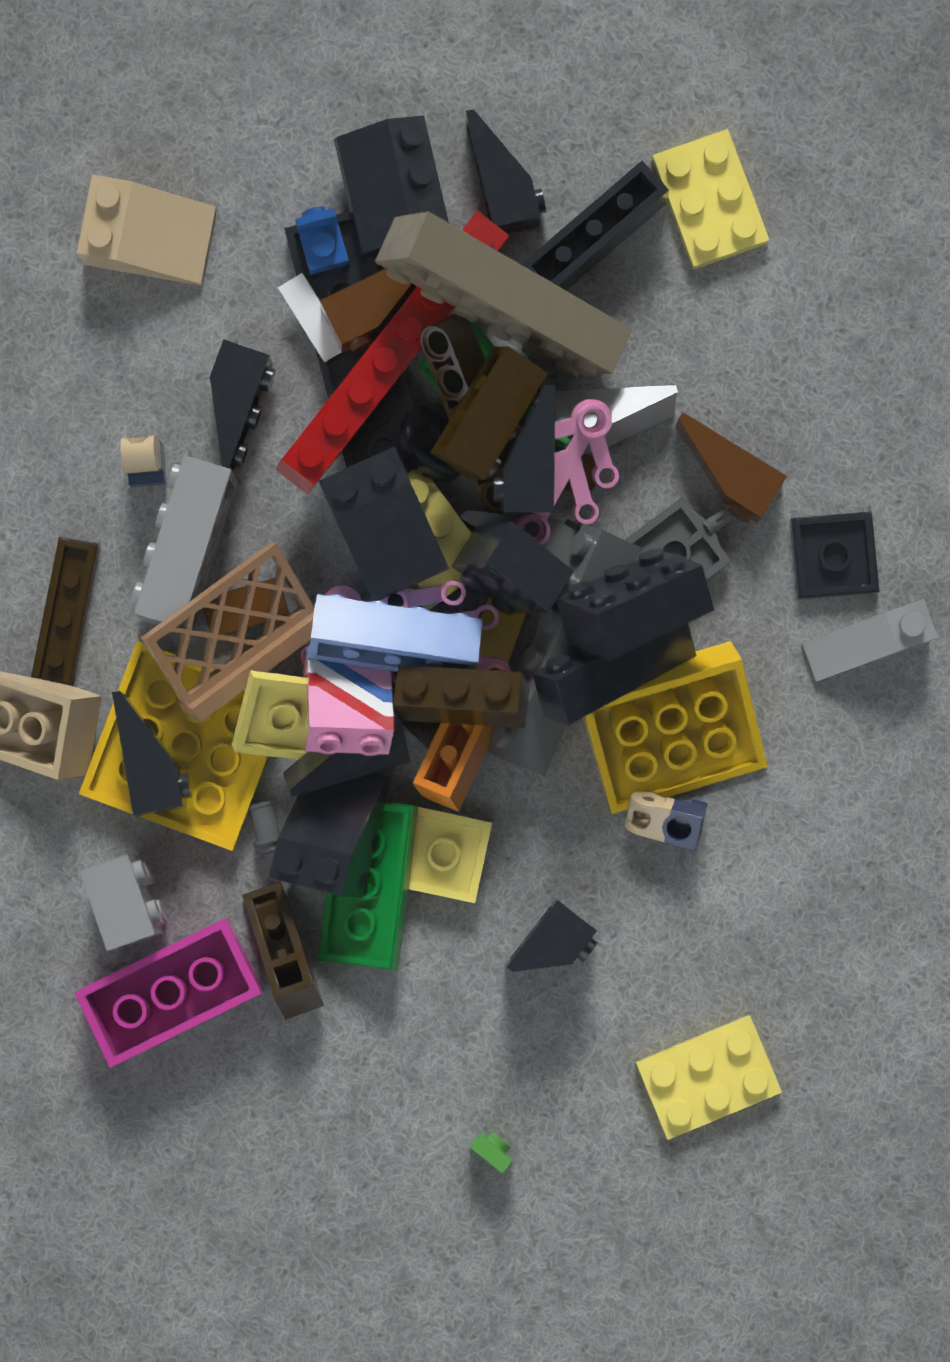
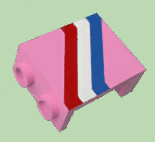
M307 646L303 677L307 678L308 731L305 751L323 754L361 753L368 756L377 754L389 755L394 732L391 671L308 659L309 646Z

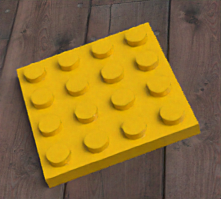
M137 641L118 691L127 695L180 766L181 774L188 773L192 789V797L186 798L187 808L139 817L234 851L248 815L249 806L252 804L269 756L238 753L232 747L245 689L205 720L199 722L184 714L177 703L179 698L143 642ZM162 650V652L165 655L177 656L175 654ZM169 661L170 665L174 669L175 662ZM184 664L181 682L186 690L198 683L202 666ZM113 702L78 794L133 814Z

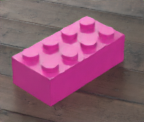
M224 918L75 991L74 994L111 1068L264 993L265 990L230 918Z

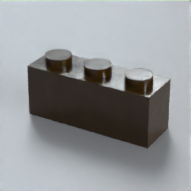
M509 346L493 347L430 453L468 479L485 480L486 477L492 476L502 461L500 453L506 443L512 441L520 432L523 425L521 418L528 406L533 405L542 387L541 384L548 373Z
M398 665L393 706L403 721L525 728L530 688L522 672Z

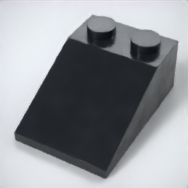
M395 447L319 480L334 518L373 601L382 600L449 569Z
M372 773L298 795L278 836L269 878L340 896L363 898L390 777Z

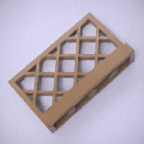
M270 542L142 636L141 639L179 698L177 703L184 714L202 722L246 689L250 670L268 672L310 641L315 608L277 543ZM272 557L277 566L274 584L258 582L260 565ZM249 574L248 580L242 579L243 577ZM284 579L289 587L283 586ZM235 583L246 585L242 608L225 605L227 591ZM256 587L272 589L268 613L251 610ZM282 591L293 593L300 605L288 616L277 614ZM216 598L215 603H210L212 600ZM203 607L214 609L209 632L192 629L195 613ZM223 611L240 613L236 636L218 634ZM250 615L266 618L263 634L256 640L245 638ZM182 622H184V623H183V628H182V627H177V626L180 625ZM170 631L181 633L177 656L165 655L157 644V641ZM190 635L208 638L203 661L186 658ZM217 639L234 642L231 658L223 664L212 662ZM169 661L175 662L174 669L170 665ZM184 664L202 666L198 683L186 690L181 682Z

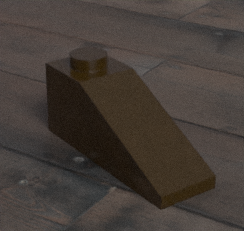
M279 881L243 894L242 896L271 991L285 1020L324 1006L309 957L282 882Z

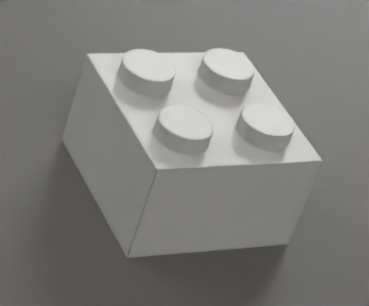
M127 854L79 871L107 951L118 950L164 933L162 924L168 923L160 899L153 900L148 886L154 884V879L147 861L142 862L138 856Z

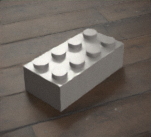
M183 455L181 465L174 464L168 481V488L173 489L168 504H161L156 518L155 526L160 528L156 544L150 542L144 556L143 566L148 567L144 582H137L131 598V605L136 607L134 614L143 622L157 626L205 591L238 485V480L231 469ZM198 611L195 613L194 621H193V626H194V623H195V620H196ZM182 622V623H181L180 625H178L177 627H182V628H183V623H184V622Z

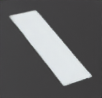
M301 273L278 287L322 360L326 362L341 353L320 310V301L304 275Z

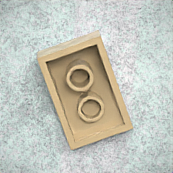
M92 175L77 255L83 265L202 286L217 208L135 182Z
M0 671V760L56 780L85 776L91 762L102 696L70 685Z

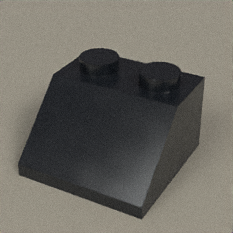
M554 900L505 966L512 972L572 965L576 959L584 962L598 944L593 939L597 930L560 901Z

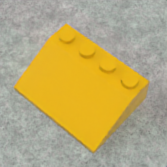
M731 641L696 651L697 656L583 718L611 814L627 810L630 796L633 792L646 791L666 798L768 767L743 662Z

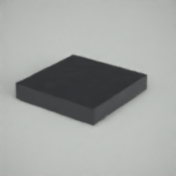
M872 511L790 519L797 600L880 592Z

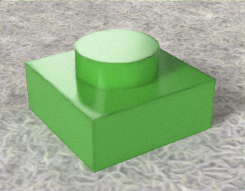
M480 1131L470 1143L472 1150L502 1174L513 1161L512 1156L507 1153L511 1146L493 1131L488 1137Z

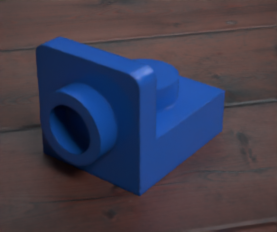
M324 206L313 207L302 212V217L295 219L310 275L349 264L334 208L326 210Z

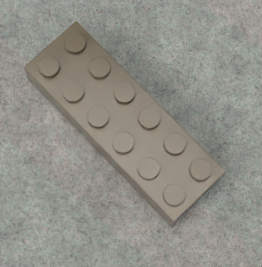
M430 212L395 217L375 260L377 264L387 269L385 274L391 279L403 284H408L410 281L422 288L420 294L436 303H443V301L456 307L454 311L456 315L464 317L470 322H477V320L490 326L488 332L493 336L505 341L515 340L523 345L521 350L525 354L543 360L544 357L556 363L554 366L556 371L571 378H576L579 374L594 378L596 374H613L632 331L631 328Z

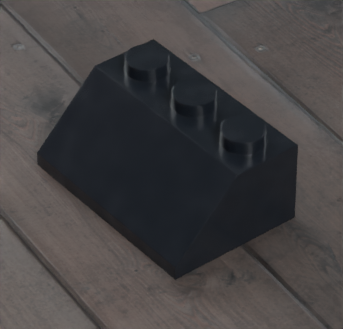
M424 115L385 119L337 136L334 139L360 256L379 254L395 217L430 212L449 223Z

